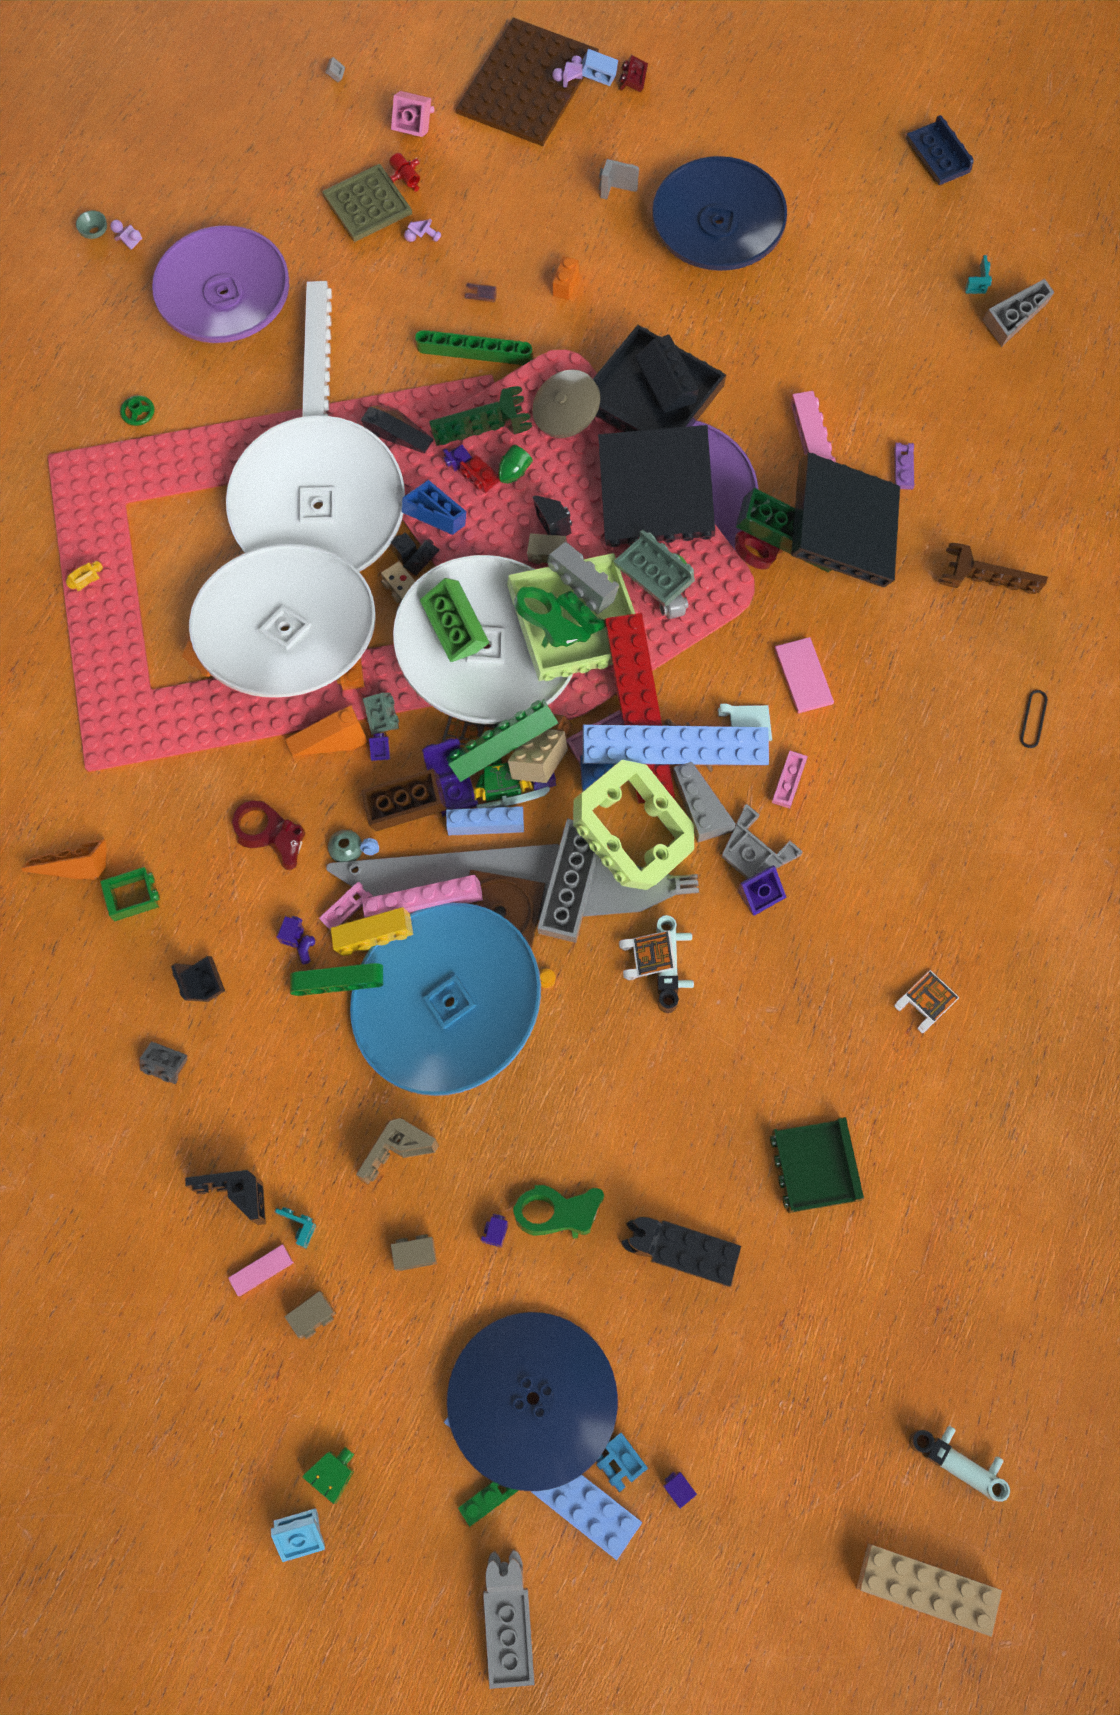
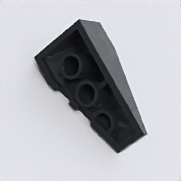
M386 405L370 406L361 419L364 428L371 431L377 437L424 454L433 442L431 436L402 412Z

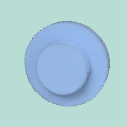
M367 838L361 843L360 849L366 855H374L379 852V845L375 839Z

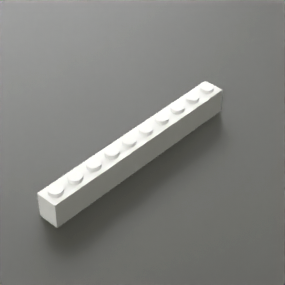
M327 281L307 282L302 417L328 416L326 414V411L329 410L327 396H330V389L327 382H330L328 368L331 366L330 357H328V354H331V346L328 340H331L329 326L332 325L331 315H329V312H332V304L329 302V299H332V289L328 288Z

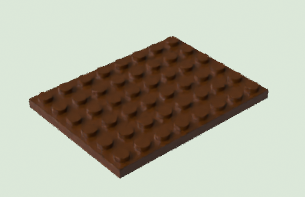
M513 17L456 107V114L544 146L585 78L584 76H582V79L574 78L568 81L567 87H563V80L555 81L553 79V71L556 68L564 71L566 62L572 63L573 56H579L583 61L588 49L598 53L599 49Z

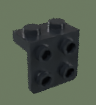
M206 956L194 965L175 963L171 966L173 977L179 987V993L184 1000L209 1002L225 992L212 956Z

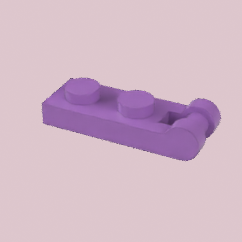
M895 443V484L899 485L900 489L913 490L914 443H908L907 445ZM901 452H907V455H901Z

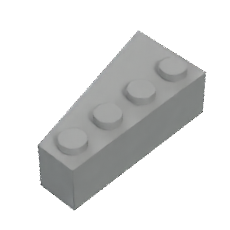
M567 542L549 554L547 562L549 568L561 577L564 584L569 585L578 598L584 600L591 611L598 615L614 602L619 584L615 581L611 583L608 580L607 574L596 571L595 565L591 561L585 562L583 555Z
M693 762L674 767L673 777L687 815L694 824V834L697 842L733 832L736 823Z

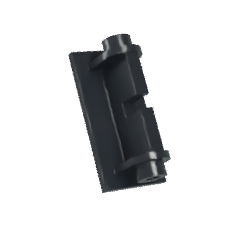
M428 538L406 560L403 567L417 576L440 549L433 545L434 542Z

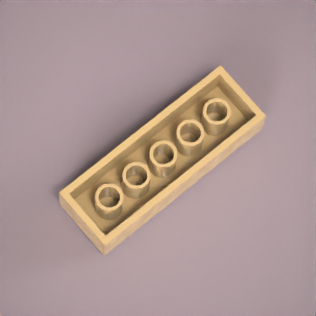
M867 1544L857 1584V1589L991 1637L1002 1593L1000 1589L871 1544Z

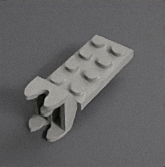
M513 1550L509 1556V1564L507 1562L501 1563L499 1555L494 1551L488 1560L486 1570L487 1591L483 1593L489 1689L534 1685L528 1588H524L522 1559L520 1554Z

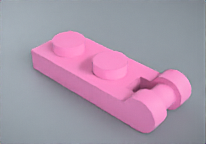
M357 882L319 919L331 930L332 927L344 924L363 906L362 899L370 898L373 895L369 891L366 892L363 889L364 886ZM355 894L360 896L357 901L353 898Z

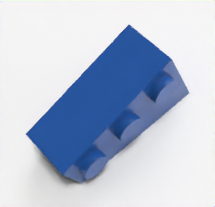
M429 480L402 498V513L451 535L465 526L467 511Z

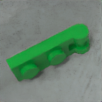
M571 590L559 595L556 601L589 634H594L605 628L604 619H598L591 612L590 608L585 606Z
M492 1482L458 1507L469 1527H471L519 1490L505 1487L507 1491L502 1494L498 1488L500 1485Z

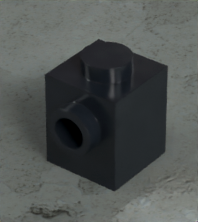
M406 532L396 536L391 541L393 553L403 565L417 551L416 544Z

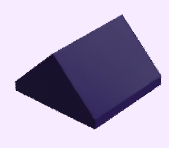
M774 865L740 883L738 889L739 895L753 916L787 898Z

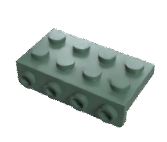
M641 530L639 532L640 538L616 558L614 564L666 607L695 581L694 569L689 564L683 563L676 553L672 554L665 544L657 542L650 532L646 533L644 530Z

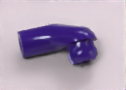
M304 936L297 948L301 964L303 965L311 962L308 949L315 944L313 936Z

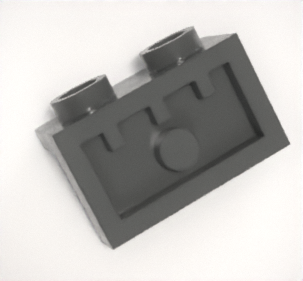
M151 1041L140 1057V1070L147 1075H153L165 1082L176 1084L178 1074L187 1061V1055Z

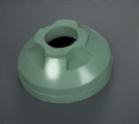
M91 210L82 213L78 217L76 228L81 236L88 239H96L105 233L107 221L102 213ZM93 228L99 229L96 233H90V230Z
M340 830L334 833L329 840V854L336 862L356 861L362 854L360 849L362 840L351 830ZM341 839L349 840V845L346 848L338 846Z

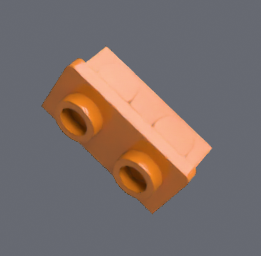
M361 658L351 669L337 679V684H341L343 690L365 687Z

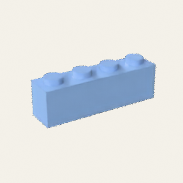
M523 807L446 810L448 836L524 832Z

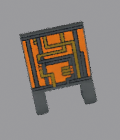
M450 716L441 743L451 738L459 739L460 747L463 748L470 740H476L481 737L485 726L494 729L498 727V724L473 723Z

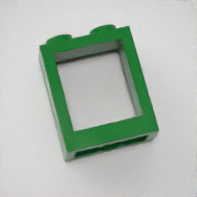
M146 867L100 881L109 916L114 922L159 908L158 900H160L157 889L154 890L153 887L155 878L153 873L149 872ZM145 879L150 900L119 910L114 889Z

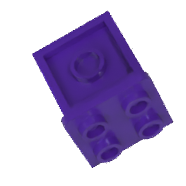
M452 738L437 745L430 744L422 750L427 770L434 769L440 777L447 810L470 809L478 805V801L474 800V789L470 777L460 782L447 761V757L452 751L461 749L459 739ZM446 811L441 812L442 817L446 816Z

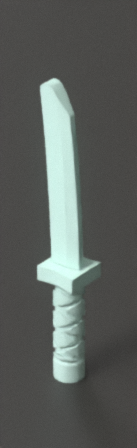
M545 787L509 798L502 796V800L476 806L477 808L508 807L543 797L549 792L550 788Z

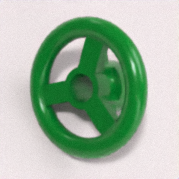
M140 395L126 399L120 408L121 418L127 424L133 426L146 424L152 419L155 412L153 402L149 398ZM141 401L147 403L148 406L142 405ZM127 406L132 413L130 419L125 413ZM143 412H149L145 418L137 420L138 416Z

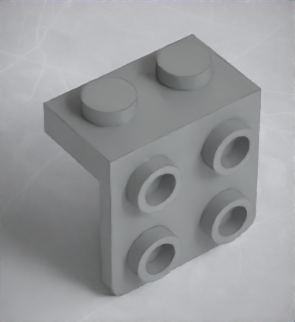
M607 159L604 169L601 168L599 179H601L599 183L601 198H608L611 187L636 192L638 189L639 167Z

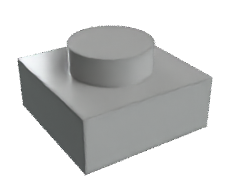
M332 57L328 62L326 73L339 82L342 80L345 67Z

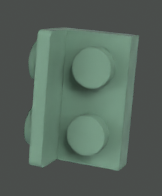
M380 693L363 698L371 735L399 729V719L395 713V702L391 693Z

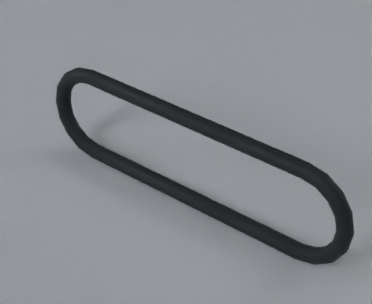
M1041 690L1033 691L1029 696L1021 733V743L1027 748L1036 747L1040 740L1048 701L1047 695ZM1041 693L1045 697L1037 740L1034 745H1027L1023 737L1033 694Z

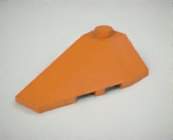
M352 705L327 716L285 739L293 757L353 751L368 744V740Z
M103 839L81 844L82 848L71 851L69 847L55 856L53 853L35 857L29 859L21 869L23 872L94 880L99 878L106 868V841Z

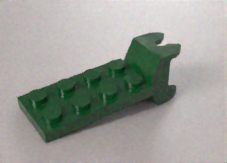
M513 386L502 389L499 402L429 421L436 446L446 445L449 442L463 440L474 435H481L491 430L495 431L504 427V425L514 435L529 430L532 427V423L525 421L531 418L530 414H517L522 411V407L515 406L524 401L523 396H514L521 393L522 388L520 386Z

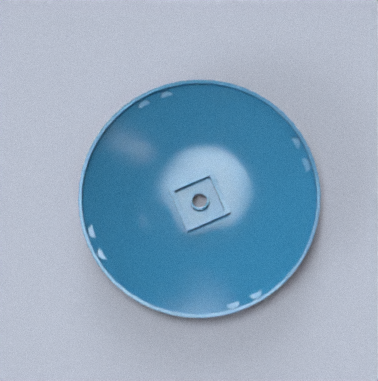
M445 903L411 913L413 935L407 936L404 940H393L386 945H376L369 949L361 964H382L384 985L378 988L352 990L350 1005L353 1034L362 1055L369 1065L393 1085L412 1093L431 1096L451 1095L473 1089L504 1070L516 1058L527 1042L535 1025L541 1000V980L538 964L530 945L520 931L507 919L490 909L467 903ZM449 998H454V1004L446 1007V1001Z

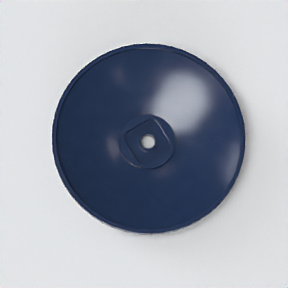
M704 157L678 167L663 180L653 202V224L662 244L680 260L707 270H734L758 262L777 246L782 238L787 221L786 200L777 182L760 167L733 157ZM720 220L723 223L717 224L715 221Z
M540 1312L518 1313L501 1318L486 1326L462 1350L449 1380L447 1391L448 1419L452 1434L460 1451L467 1461L483 1476L501 1486L514 1490H550L565 1485L581 1476L603 1453L611 1438L617 1417L618 1394L616 1381L611 1365L603 1350L582 1328L571 1321L552 1314ZM531 1392L539 1396V1401L535 1405L527 1402V1395Z

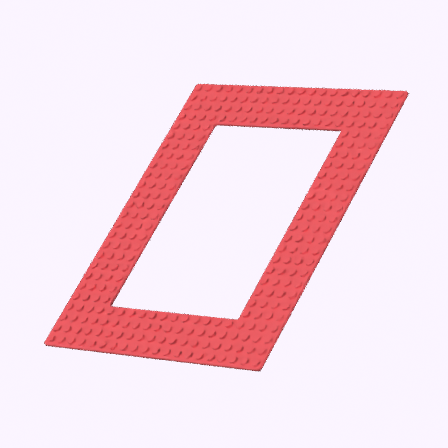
M485 375L330 403L326 414L363 426L361 419L370 406L386 405L398 409L417 426L423 428L429 424V421L441 417L493 385L494 379L492 375ZM303 408L59 452L48 456L85 769L88 772L300 732L327 716L351 705L358 720L368 719L363 698L380 693H391L395 702V713L431 706L415 692L404 677L395 655L394 644L365 650L361 656L364 688L343 690L341 684H337V680L322 688L301 695L278 698L260 697L234 690L213 678L160 689H151L126 505L131 502L228 485L232 471L245 449L261 434L272 427L302 417ZM379 438L389 449L396 444ZM94 561L102 564V570L96 572L100 578L89 583L80 591L70 589L66 585L67 576L78 567L87 563L92 564ZM487 644L484 649H489L491 645Z

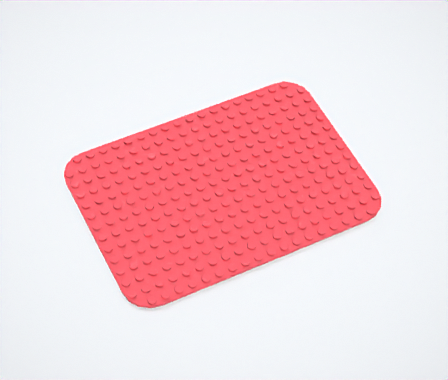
M550 350L439 417L442 418L499 402L502 389L520 386L522 392L514 396H523L524 401L515 405L522 407V411L517 414H530L531 418L525 422L532 423V427L525 432L514 435L504 425V427L495 431L491 430L481 435H474L463 440L449 442L446 445L436 446L429 423L421 428L433 438V442L425 454L399 444H395L389 449L402 473L405 496L429 480L467 511L465 526L453 535L403 514L402 520L420 545L424 543V540L430 538L434 542L433 545L440 549L431 559L435 566L466 556L491 555L513 559L534 569L549 567L548 563L535 564L529 562L527 556L530 534L547 535L535 512L532 498L535 495L560 501L563 507L568 508L571 514L569 518L572 526H570L571 534L566 536L567 543L581 553L584 559L612 553L618 558L630 547L628 544H620L618 547L606 545L598 434L620 433L622 431L595 416L592 422L580 433L567 438H554L546 435L537 426L533 418L534 398L539 388L551 376L565 370H580L587 373L592 379L595 377L596 371L581 355L569 350ZM463 444L472 458L475 455L479 456L497 474L501 457L506 454L512 445H517L524 449L531 456L533 462L527 468L523 477L511 483H501L499 481L485 494L481 489L477 490L469 478L465 479L460 473L461 468L454 472L451 466L447 467L443 460V457H445L443 450L447 449L450 452ZM716 525L715 536L711 539L693 538L691 541L678 539L671 543L657 541L665 544L671 553H676L683 557L687 564L694 569L695 581L681 593L683 598L686 597L688 601L685 615L668 619L666 616H663L660 611V602L621 571L635 614L642 613L652 671L739 616L750 605L755 594L754 577L749 567ZM609 665L604 669H591L586 673H573L563 692L548 705L553 714L564 715L568 720L588 713L616 695L617 689L613 666Z

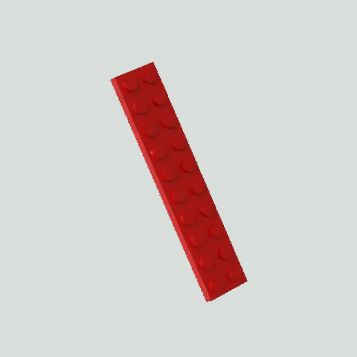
M642 613L605 618L604 622L623 725L662 726ZM646 764L669 794L675 798L670 765ZM635 789L637 804L645 803L646 801Z

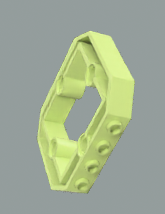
M621 760L574 799L573 826L577 829L578 834L589 844L590 849L598 855L602 864L610 870L615 880L622 886L648 890L661 881L694 851L693 822L646 764ZM627 780L630 781L646 801L644 805L646 813L652 817L658 816L675 838L667 846L658 844L646 851L644 855L646 865L641 870L638 869L622 849L620 840L610 834L592 811L598 805L608 808L619 801L622 796L620 786Z

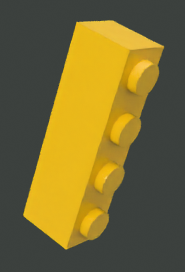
M404 907L332 927L333 949L340 955L348 956L358 950L365 951L369 950L372 946L386 945L393 940H404L407 936L413 935L410 913Z

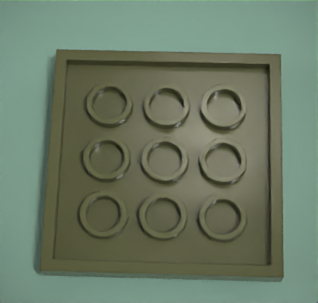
M380 164L322 191L323 197L354 242L412 214L411 207Z

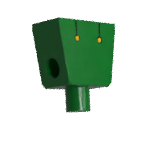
M346 1446L338 1456L330 1451L311 1467L302 1478L331 1503L336 1504L354 1473V1470L347 1464L355 1454Z

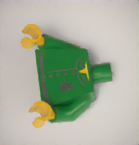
M500 758L491 763V766L485 767L484 773L479 776L474 789V800H477L478 797H483L486 803L502 800V796L509 798L521 795V790L525 792V788H533L531 781L512 779L509 764H502Z

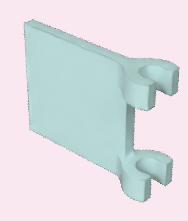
M720 704L718 716L730 715L731 727H768L769 741H772L768 705L731 706L729 704Z

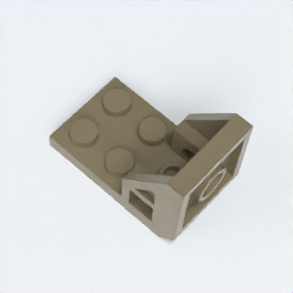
M401 1118L389 1121L356 1175L362 1182L368 1185L370 1181L373 1182L379 1174L378 1168L381 1163L385 1164L390 1156L389 1150L403 1158L435 1153L439 1145L435 1138Z

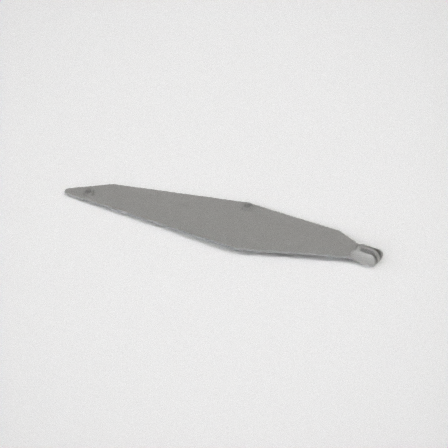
M552 844L329 863L327 871L352 887L357 882H360L364 886L363 889L366 892L369 891L373 895L372 897L469 876L470 870L543 882L546 884L538 919L540 920L560 845ZM598 858L583 917L641 912L675 895L699 893V888H696L699 886V883L695 880L698 878V874L677 876L667 874L655 886L648 890L622 886L615 880L610 870L602 864L601 859ZM354 868L359 869L356 873H353L352 871ZM496 907L493 910L502 917L506 915L504 907Z

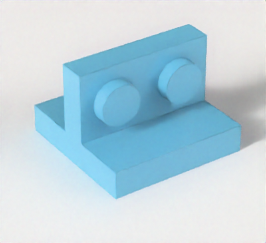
M316 1508L274 1520V1528H271V1537L282 1562L325 1550Z

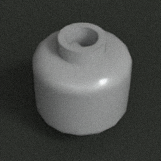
M680 594L666 607L659 603L661 614L668 619L685 615L686 608H688L687 598H683Z

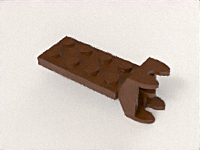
M949 543V548L946 549V552L957 556L956 563H949V567L954 568L953 575L942 574L941 579H939L940 584L953 588H958L968 577L975 582L986 581L993 586L1004 585L1011 590L1022 589L1026 593L1036 594L1046 585L1048 577L974 561L970 546Z

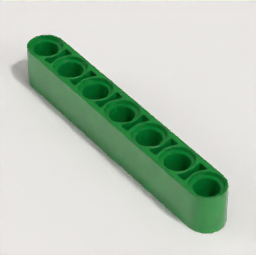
M427 330L418 331L415 335L417 350L422 354L525 365L533 360L532 346L528 342Z

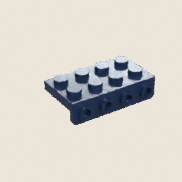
M941 115L936 117L934 123L907 133L906 140L938 185L971 172L974 162L972 155L968 153L964 144L960 142L955 132L952 131L947 121Z

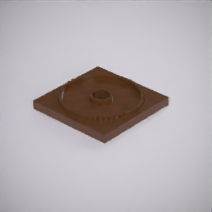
M470 870L469 876L475 875L480 881L483 900L467 904L478 905L492 911L496 907H504L506 909L504 918L520 931L532 949L546 884Z

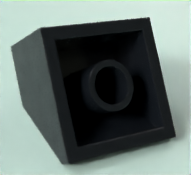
M537 495L532 497L536 515L547 535L567 536L571 534L570 526H572V522L569 518L571 514L567 507H563L561 502Z

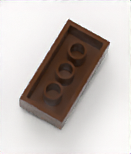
M434 769L361 790L368 824L374 831H380L447 810L440 777Z

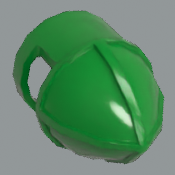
M512 445L506 454L501 457L498 472L501 483H511L523 477L527 468L532 464L533 459L521 447Z

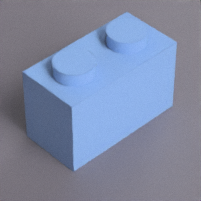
M588 49L582 61V76L610 86L616 76L618 60Z

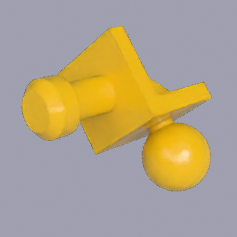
M94 561L92 564L87 563L78 567L67 576L66 585L70 589L80 591L89 583L100 578L96 572L102 570V564Z

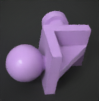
M573 56L572 63L566 62L564 71L556 68L552 73L553 79L555 81L563 80V87H567L568 81L574 78L582 79L581 57Z
M429 218V220L411 221L408 225L409 229L404 233V238L408 242H413L417 235L422 238L426 232L436 242L441 237V233L429 227L432 222Z
M113 220L111 222V230L119 233L114 239L116 241L121 239L130 250L142 239L140 232L131 225L123 228L121 221Z

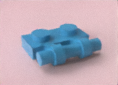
M622 1433L607 1444L606 1449L610 1454L605 1458L601 1454L596 1464L610 1479L608 1482L611 1486H615L619 1492L626 1487L621 1481L624 1476H627L630 1482H633L648 1469ZM613 1459L621 1468V1471L617 1474L609 1464Z

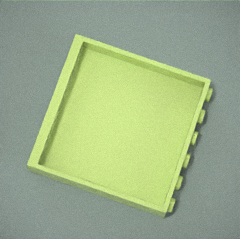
M614 553L584 559L585 562L591 561L599 573L604 572L607 574L608 580L611 583L615 581L619 584L615 600L610 606L598 615L591 611L598 619L635 614L621 571L614 564L616 559ZM549 567L508 575L507 586L513 605L518 591L524 586L540 588L547 593L552 592L557 599L559 595L570 590L574 593L573 589L569 585L564 584L561 577ZM534 598L524 599L525 604L530 610L539 614L548 613L546 606L539 600ZM579 598L582 601V603L585 606H587L582 598ZM561 606L562 616H563L564 618H566L567 620L571 621L572 623L576 624L577 626L582 627V626ZM516 611L538 681H550L556 677H568L573 673H586L591 669H604L612 665L606 627L591 634V637L586 642H576L568 647L559 646L556 648L549 643L544 648L541 646L545 637L544 630L526 621Z

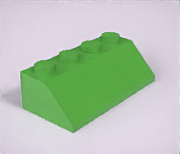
M444 578L420 599L450 662L476 654L490 643L458 580Z

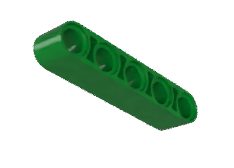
M379 963L298 971L290 974V994L294 996L378 988L384 985L383 965Z

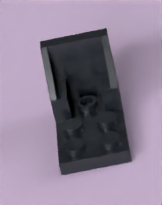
M248 1170L185 1178V1186L196 1192V1194H207L209 1190L217 1189V1192L227 1191L228 1198L252 1222L257 1225L266 1224L264 1186Z

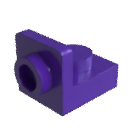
M463 444L450 452L447 449L443 450L445 456L443 460L447 467H452L454 472L460 469L459 463L461 461L466 464L472 459Z
M384 733L373 734V737L369 738L371 761L389 760V736H385Z

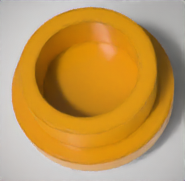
M541 969L539 971L541 987L549 988L553 986L556 981L555 973L551 969Z

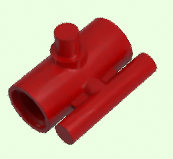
M401 153L394 154L389 160L390 166L395 170L394 174L389 177L390 180L394 183L402 179L409 188H412L415 192L419 191L420 187L417 184L420 181V176L415 171V167L420 164L419 160L415 158L412 161H407Z

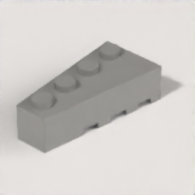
M1043 279L988 309L983 321L1001 347L1049 302L1054 291L1047 281Z

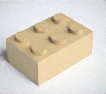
M546 730L516 748L508 760L512 779L547 783L568 751L565 731Z

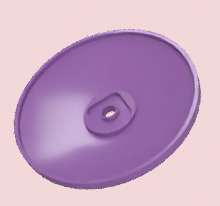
M237 226L208 227L184 236L165 252L154 272L152 284L153 297L163 319L180 334L208 343L232 342L257 333L279 314L288 296L289 273L285 259L279 249L263 235ZM221 291H228L226 294H220Z

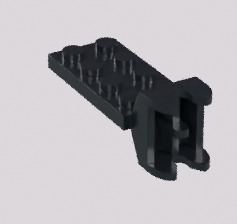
M639 1217L626 1223L629 1230L633 1231V1237L622 1240L621 1245L628 1252L639 1256L651 1257L650 1262L731 1287L741 1249L740 1245L664 1220L660 1223L648 1217Z

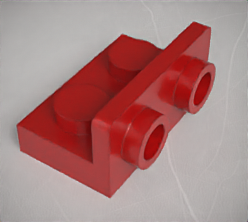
M477 455L466 464L463 461L459 463L462 476L465 479L469 478L477 490L481 489L485 494L500 481L499 475Z

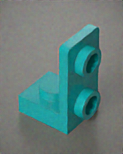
M983 255L980 264L981 277L968 278L965 287L966 294H986L988 286H991L992 277L989 276L990 262L987 260V255Z
M285 1207L282 1210L276 1208L275 1213L303 1225V1228L298 1229L295 1240H297L296 1244L307 1249L316 1225L312 1223L313 1219L302 1214L300 1218L294 1216V1211Z

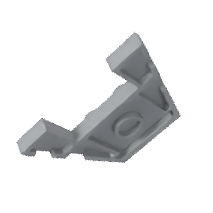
M747 804L744 806L742 814L722 854V858L746 879H749L772 865L776 869L800 857L803 851L789 841L778 854L774 853L748 830L759 818V814Z

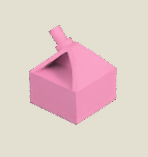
M403 91L395 94L391 130L420 137L424 136L428 132L430 113H434V107L431 106V98Z

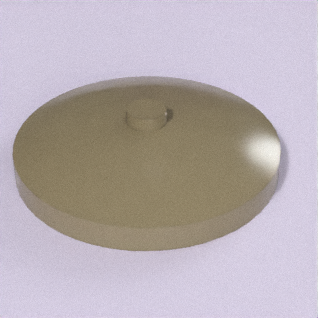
M565 370L551 376L539 388L534 398L532 412L535 423L546 435L554 438H567L580 433L592 422L597 414L600 405L599 388L587 373L580 370Z

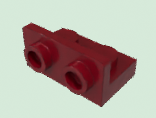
M633 55L628 60H625L621 67L623 72L619 78V89L623 91L627 85L641 92L644 88L648 63Z

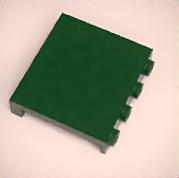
M846 1117L838 1118L836 1121L778 1131L777 1129L773 1130L772 1135H770L771 1147H775L776 1150L774 1162L776 1168L780 1169L781 1176H778L779 1186L784 1188L785 1196H782L784 1208H788L789 1213L858 1202L864 1199Z

